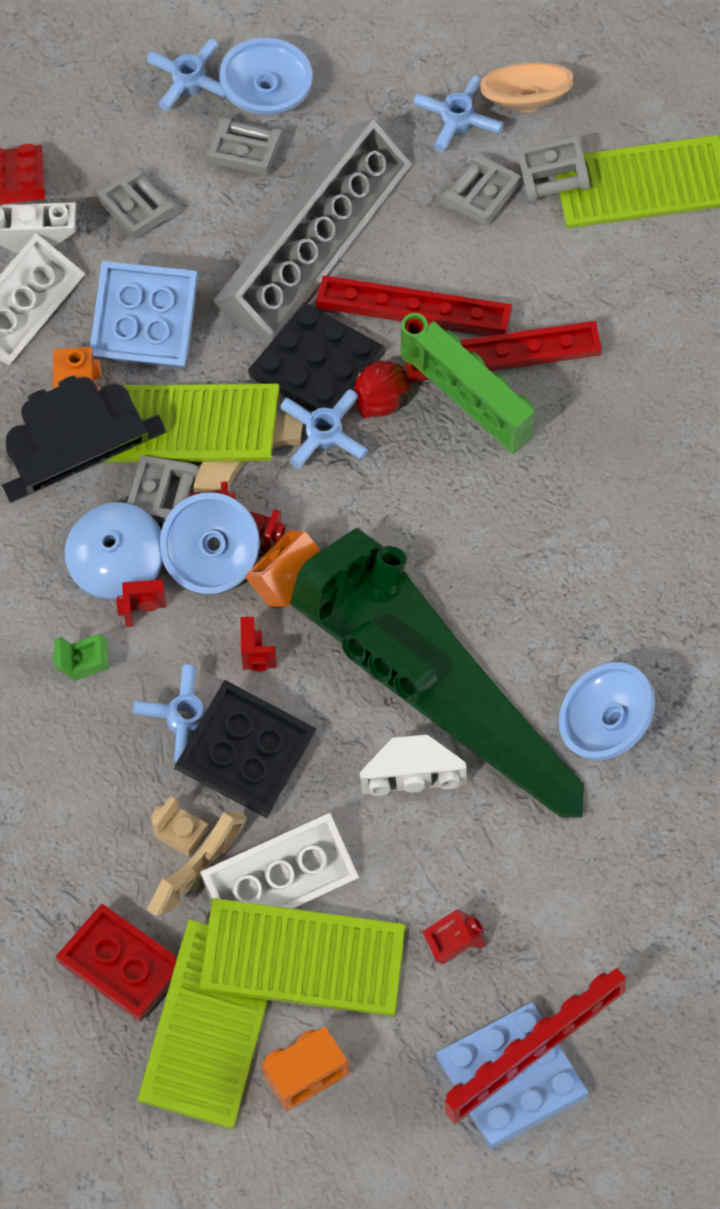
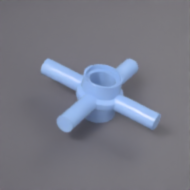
M209 39L196 56L184 54L175 61L153 51L149 53L147 62L171 73L174 82L158 103L161 109L168 111L181 94L195 95L203 88L223 98H227L220 82L207 77L203 67L219 47L215 40Z
M472 76L463 93H453L444 102L418 93L416 94L413 105L441 114L442 120L445 123L433 145L435 150L444 152L454 134L467 133L472 128V125L497 134L502 132L503 122L475 113L472 101L480 89V77Z
M349 389L333 409L319 408L313 413L289 398L282 402L281 410L306 425L308 439L289 460L295 468L300 469L316 448L328 450L338 445L360 460H363L367 455L368 449L342 433L340 420L358 399V395L353 390ZM328 427L330 430L320 431L318 428Z
M190 664L182 666L180 695L173 699L169 705L134 700L132 714L166 719L168 728L176 734L175 764L189 742L190 734L196 730L206 712L201 700L194 695L196 667ZM178 711H187L192 718H183L179 715Z

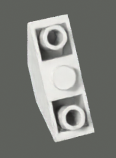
M76 203L0 205V246L19 253L37 233L55 247L75 232Z
M427 734L394 737L360 772L362 794L382 796L393 791L405 790L406 792L416 793L425 788L440 787L442 789H454L459 785H467L466 762Z

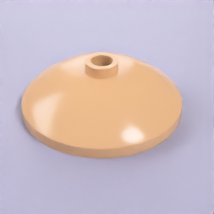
M540 62L520 63L496 69L485 75L480 81V90L493 103L508 109L528 113L548 106L564 96L573 86L574 79L573 73L561 65Z

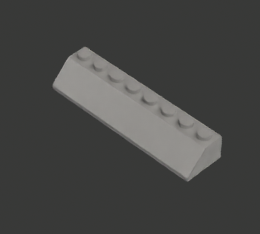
M374 119L356 123L349 127L213 300L234 324L271 342L301 305L307 302L320 285L322 276H327L412 164Z

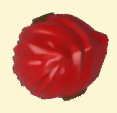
M390 360L376 361L368 365L363 372H359L357 375L354 392L358 395L356 404L364 419L388 416L396 409H399L403 400L407 399L411 386L406 378V371L403 370L399 363Z

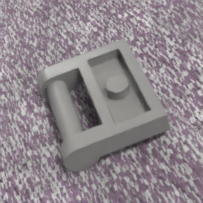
M223 116L207 154L208 163L267 176L277 150L282 145L284 129L273 127L271 130L235 122L234 118Z
M579 136L517 149L528 203L538 201L537 197L577 188H580L581 191L590 189ZM577 171L578 176L534 185L533 180Z
M476 154L469 161L468 169L450 190H446L440 196L439 201L447 210L453 211L455 209L487 226L519 187L521 175L482 155ZM479 174H485L467 197H462Z
M141 167L132 170L97 192V198L101 205L134 240L163 221L173 220L180 212L179 206L174 201H169L148 179L149 175ZM133 188H140L157 208L153 210Z
M141 455L127 503L140 507L149 513L157 523L164 524L172 509L189 497L199 468L191 463ZM172 476L180 477L172 509L163 508Z

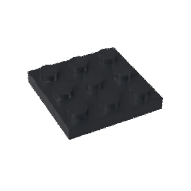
M304 302L248 369L249 377L261 384H279V394L312 412L319 408L333 409L349 389L354 391L355 380L359 372H363L368 365L381 358L384 354V345Z
M224 680L176 762L174 769L267 819L317 728Z

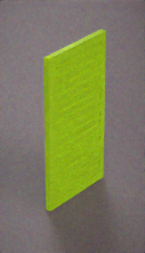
M712 135L583 153L590 189L581 191L580 188L559 192L566 229L719 208L720 136ZM571 171L555 175V178L560 180L578 175L577 171Z
M279 384L121 385L129 393L141 420L144 421L159 414L167 433L103 462H139L141 455L179 462L271 461L280 386Z
M212 898L210 901L211 911L199 991L395 1017L404 932L406 931L405 924Z
M188 919L137 1102L233 1130L268 1000L199 991L208 925Z

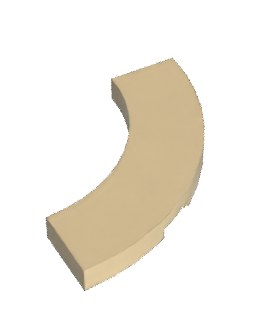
M286 412L277 413L272 449L283 446H301L304 424ZM245 461L202 462L195 479L194 494L221 491V481H227L229 490L231 482L238 471L244 466Z
M237 810L223 812L213 831L195 855L177 872L161 880L147 911L155 916L166 914L181 904L182 900L179 899L181 896L185 895L189 890L195 892L204 883L200 871L209 868L212 862L216 861L221 854L226 855L245 824L247 816Z

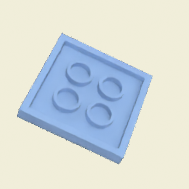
M102 261L90 342L94 359L186 369L199 273L192 270Z
M533 1002L436 1052V1058L453 1087L459 1083L465 1085L475 1077V1072L481 1065L489 1060L495 1062L504 1055L505 1048L517 1038L523 1040L533 1032V1027L542 1017ZM558 1044L470 1112V1115L492 1150L588 1098V1091Z

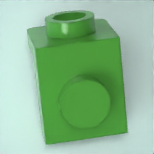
M97 634L72 644L62 637L54 639V665L72 680L76 681L109 669L108 641L103 635Z

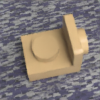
M170 796L165 804H159L151 817L154 837L188 857L192 855L209 831V826L206 822L179 808L178 800L173 796Z

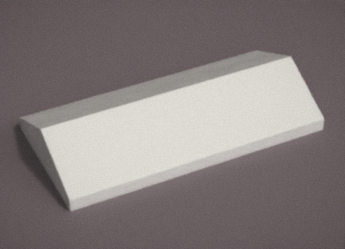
M35 233L0 275V361L7 365L12 363L85 275L81 269L37 233Z
M330 813L200 871L210 900L217 898L290 909L359 878Z

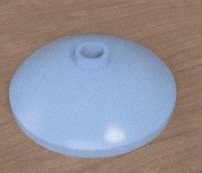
M255 38L236 45L226 54L220 66V85L225 96L234 105L247 112L262 115L279 114L296 107L306 98L312 85V68L305 54L296 46L275 38Z
M200 493L181 501L167 516L160 535V553L169 574L184 588L202 594L223 593L241 584L246 579L245 575L255 566L260 550L259 531L251 513L236 499L219 493ZM214 538H218L220 547L214 551L210 543Z
M114 502L97 506L79 518L68 535L65 545L67 569L75 583L86 593L101 599L116 600L117 596L122 595V582L154 580L163 565L160 553L161 529L149 513L135 505ZM108 540H116L112 547H105V543Z
M606 663L586 672L572 685L560 709L559 729L564 743L578 756L593 761L608 760L632 748L644 735L653 717L655 695L652 684L638 668L627 663Z

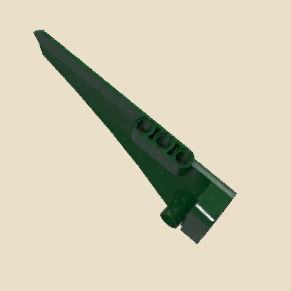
M355 528L309 558L303 564L296 578L290 605L342 644L345 655L351 661L560 818H582L584 791L582 781L534 730L442 621L405 573L404 568L407 556L401 549L394 546L383 547L382 544L360 528Z

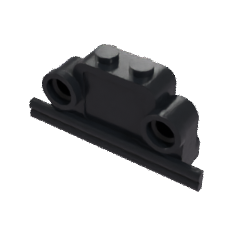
M70 376L61 380L57 388L48 392L42 389L30 394L27 397L28 401L23 404L21 409L25 425H17L11 428L5 439L8 457L14 463L20 476L2 485L10 504L167 433L159 414L142 421L129 393L123 386L108 384L98 391L93 380L87 377L76 378V376Z

